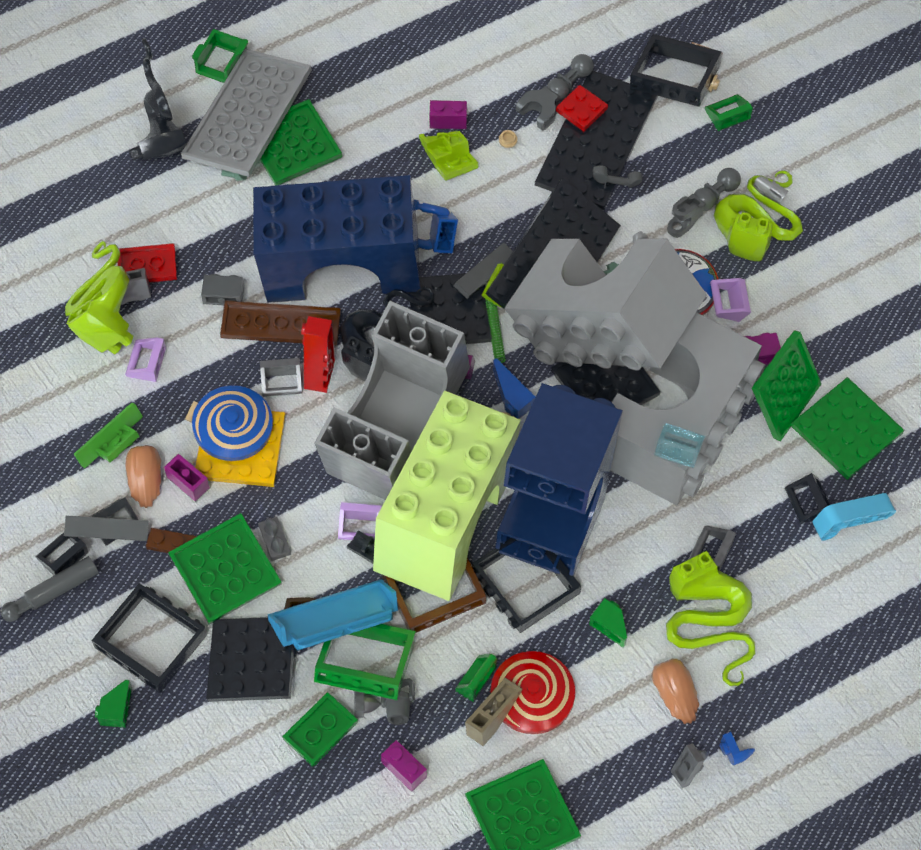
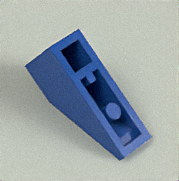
M495 358L493 360V372L505 411L511 416L520 419L530 411L535 396Z

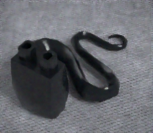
M145 38L142 39L146 51L143 59V68L151 90L144 97V106L149 119L150 132L145 139L137 142V147L128 150L132 160L141 157L143 160L170 157L182 151L187 145L182 129L171 121L173 118L167 99L152 73L150 60L153 56Z
M422 287L418 289L417 293L421 290H427L430 293V299L421 301L403 290L394 289L386 294L383 304L386 308L393 297L399 296L415 305L428 306L433 303L435 295L429 287ZM358 309L346 316L340 328L343 345L341 350L342 361L349 372L362 381L367 379L374 356V344L368 339L364 330L371 326L376 328L382 316L376 310Z

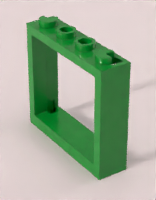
M379 624L348 634L404 646L395 678L326 664L325 662L334 640L332 639L323 643L315 666L314 682L397 700L414 648L416 631Z

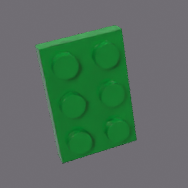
M327 692L282 738L314 767L358 723V719Z

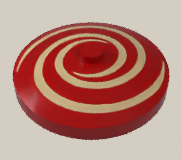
M527 651L511 656L496 670L492 679L490 694L504 678L522 688V692L503 720V723L511 729L525 734H542L560 726L570 715L575 701V684L567 667L557 658L543 652Z

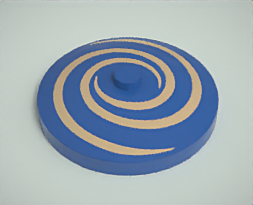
M224 386L209 392L199 401L193 413L192 428L198 445L207 454L220 460L239 461L257 454L267 444L273 429V418L268 403L257 392L242 386Z

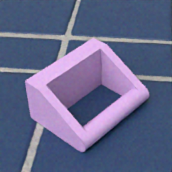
M720 279L710 282L717 317L740 322L751 313L745 279ZM719 289L728 291L731 309L723 310Z
M148 338L135 340L125 375L130 378L156 382L166 350L164 339ZM141 348L152 349L148 367L135 369Z
M341 502L338 539L352 540L357 533L344 531L345 519L376 521L382 506ZM364 533L367 536H372L375 540V534Z

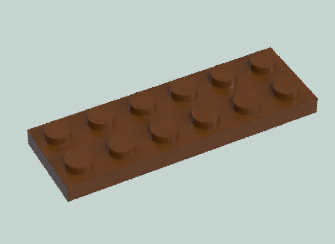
M225 301L220 337L225 339L303 343L304 335H301L302 325L307 323L308 316L332 320L334 345L337 346L341 308Z

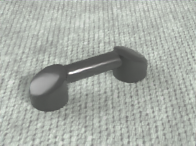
M596 166L592 170L593 178L603 184L613 183L633 188L643 181L642 173L637 171L630 172L627 178L608 175V170L605 166Z

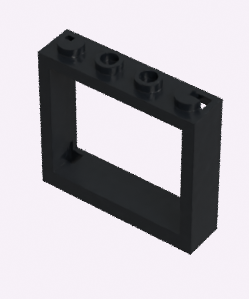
M652 34L630 74V89L700 107L721 65L722 51ZM652 53L708 67L697 88L642 74Z
M510 538L505 541V544L502 543L500 549L495 548L474 561L472 568L478 580L483 584V590L489 598L493 597L496 601L495 605L499 612L505 613L508 617L509 625L513 629H517L519 633H522L581 593V585L574 576L569 575L570 571L559 559L556 568L560 574L555 573V575L568 591L521 620L483 571L506 556L500 554L499 551L516 541V539ZM546 550L545 555L554 565L557 555Z
M139 583L91 641L95 649L152 689L161 693L205 639L207 633L205 626L200 623V620L191 619L184 609L180 607L178 609L175 608L168 598L164 596L162 598L159 597L153 588L145 587ZM142 599L194 634L160 677L108 642Z

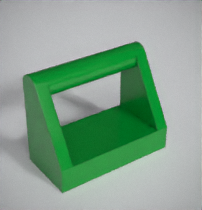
M739 94L705 106V111L717 131L749 120L753 109L751 104ZM733 103H737L739 106L721 114L716 111Z
M493 654L479 655L456 687V692L474 702L496 670V656Z

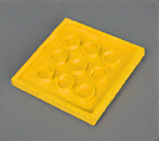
M271 411L273 418L272 433L267 444L257 454L239 461H225L212 457L199 446L195 468L206 476L208 481L274 487L285 423V412Z

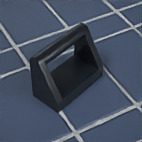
M813 473L785 487L800 524L813 521L825 507L830 505L819 478ZM809 486L818 509L805 515L794 490Z
M121 497L89 516L107 518L124 507L132 520H138L125 497ZM101 538L105 546L117 540Z
M63 532L35 557L54 576L79 562L89 552L86 544L81 539L64 536ZM68 539L74 543L71 548L53 563L45 559Z

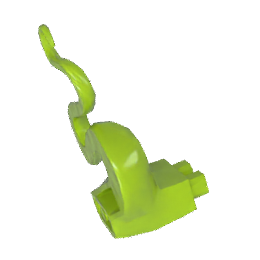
M781 170L775 174V177L778 174H785L788 177V181L784 183L775 181L781 187L786 188L793 183L792 175L789 172ZM754 175L747 182V189L761 203L788 218L792 223L790 230L778 226L769 213L754 198L746 194L728 195L716 204L714 211L716 224L727 240L730 253L755 262L763 260L770 246L771 236L777 240L793 241L803 232L801 219L792 210L761 194L753 186L755 179L762 175Z
M102 241L94 248L92 258L99 259L111 252L112 255L104 266L71 296L65 306V314L69 317L66 324L81 340L101 353L109 350L116 354L121 349L122 344L127 347L132 343L134 337L127 331L129 324L119 313L129 285V277L123 267L115 266L120 257L118 246L112 244L106 247V243Z
M705 551L673 567L669 577L670 591L677 601L727 600L731 603L730 609L722 612L696 610L676 612L666 622L667 640L679 648L695 649L730 640H744L748 645V653L728 664L722 673L723 681L729 686H739L744 680L743 672L740 671L742 677L738 682L730 681L728 673L735 667L750 661L756 654L755 642L749 634L727 632L695 639H685L677 634L678 627L687 623L711 627L734 626L742 623L752 609V593L746 585L717 570V565L708 551Z

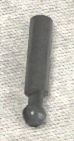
M87 556L24 592L23 598L16 602L5 603L0 610L1 616L7 622L17 621L25 611L31 608L33 610L40 608L96 576L99 572L92 559Z

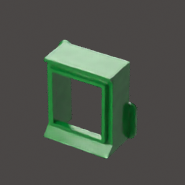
M213 29L204 45L199 44L192 54L195 72L224 83L243 51L247 49L248 40ZM215 47L234 53L224 72L205 66Z

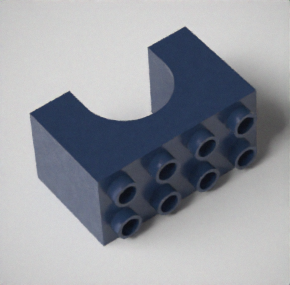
M410 175L253 187L254 257L267 303L306 300L305 278L315 270L333 265H353L373 272L380 280L382 294H387L394 289L405 292H417L421 288L418 225Z
M544 383L541 384L506 463L504 486L513 489L514 493L498 529L496 549H500L502 543L505 544V541L510 538H514L516 541L500 550V554L560 574L556 566L559 559H561L570 571L569 575L574 576L605 500L623 410L617 409L613 403L606 399L597 398L591 400L576 395L571 388L565 385L550 386ZM546 550L557 555L554 565L545 555Z

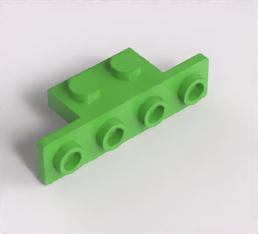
M129 404L74 453L75 458L83 468H86L98 456L108 462L113 461L140 437L131 428L143 417L136 404Z

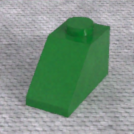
M604 598L590 616L589 625L624 648L627 634L622 609L614 601H608Z
M124 680L101 697L100 705H96L95 718L98 719L100 726L126 728L132 692L130 680Z

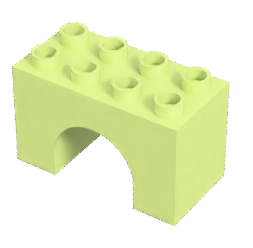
M443 392L376 517L373 571L450 601L466 569L470 542L486 501L498 505L506 489L504 486L506 463L519 435L520 419L450 392Z

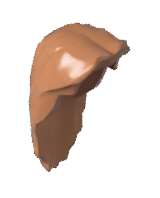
M149 445L131 448L127 453L125 462L131 497L139 502L140 507L145 508L152 507L153 501L160 495L162 460L157 449Z
M673 658L654 666L652 671L653 684L656 686L666 707L670 710L671 715L682 720L684 724H691L692 721L696 720L695 713L698 711L699 702L690 672L680 660Z

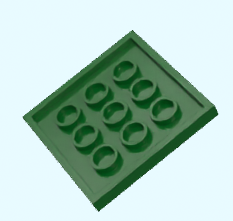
M308 99L290 107L260 161L274 185H280L342 158V152Z
M796 330L786 339L781 349L775 354L773 360L752 387L773 438L780 442L791 428V423L799 417L821 386V381L801 332Z
M848 377L791 423V427L846 480H849L904 432V429Z
M241 513L168 552L208 624L282 585L281 580Z
M544 759L465 793L466 800L490 850H556L581 838V834Z

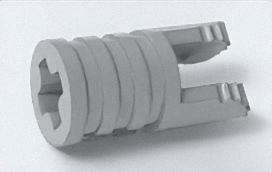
M763 176L755 179V186L765 192V196L779 204L789 192L774 180L771 182Z

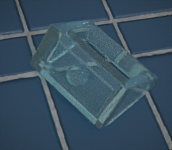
M665 423L654 455L694 468L705 436ZM668 432L698 442L697 446L668 437L666 436V434Z

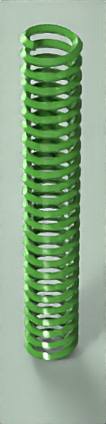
M487 300L486 306L487 311H489L487 313L489 314L488 319H490L489 324H491L489 327H491L490 332H492L491 342L494 359L503 360L505 358V351L501 337L502 332L499 324L498 308L493 302Z

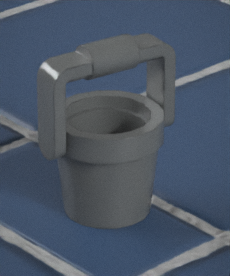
M410 678L404 679L401 688L409 686V693L400 691L397 700L381 697V706L383 708L386 707L387 721L390 724L403 725L409 720L410 706L412 701H415V683Z

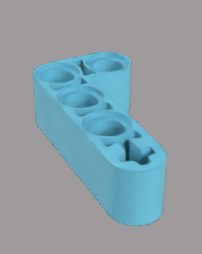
M887 493L829 505L817 515L812 523L820 539L826 541L836 536L841 529L887 519L893 516L896 510Z

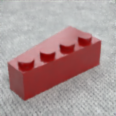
M308 316L307 323H303L301 335H304V389L327 393L336 360L332 320Z

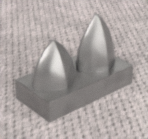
M278 517L267 518L266 521L258 523L271 561L291 555Z
M354 691V716L356 718H363L364 713L372 712L381 705L374 697Z
M693 743L686 745L671 769V773L682 788L690 785L695 775L704 767L703 762L709 755L706 751L697 750Z

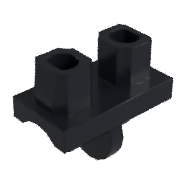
M358 530L352 541L347 545V549L372 564L374 563L375 540L372 536H367Z

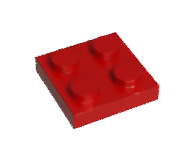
M579 85L556 107V112L582 131H585L608 109V104Z

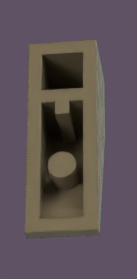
M504 678L465 722L466 735L484 746L497 732L522 692V688Z

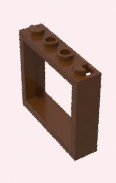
M468 558L465 572L475 592L415 618L411 617L394 579L381 574L385 583L396 591L398 611L406 628L416 631V633L486 604V594Z

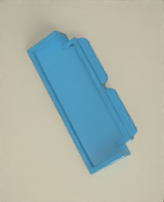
M381 579L268 614V620L283 647L294 644L298 651L393 620L392 612L398 611L396 591Z

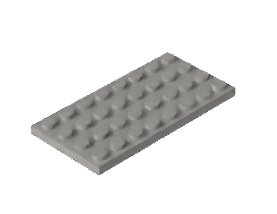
M245 49L182 151V159L250 177L311 73V65Z

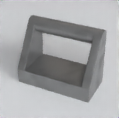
M299 358L260 361L263 397L302 394ZM297 375V386L266 388V377Z
M704 526L689 559L701 553L708 536L711 535L723 541L713 560L718 567L717 570L720 571L733 544L736 533L728 529Z

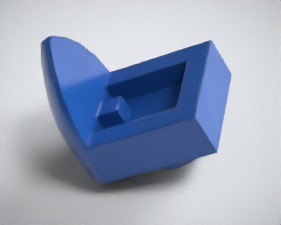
M731 732L724 734L721 739V751L723 755H727L732 765L742 763L755 752L754 748L740 751Z

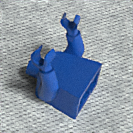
M414 199L415 211L421 210L422 212L433 214L430 239L418 238L419 248L425 250L433 249L434 252L453 253L458 219L445 207L428 203L420 204L419 200Z

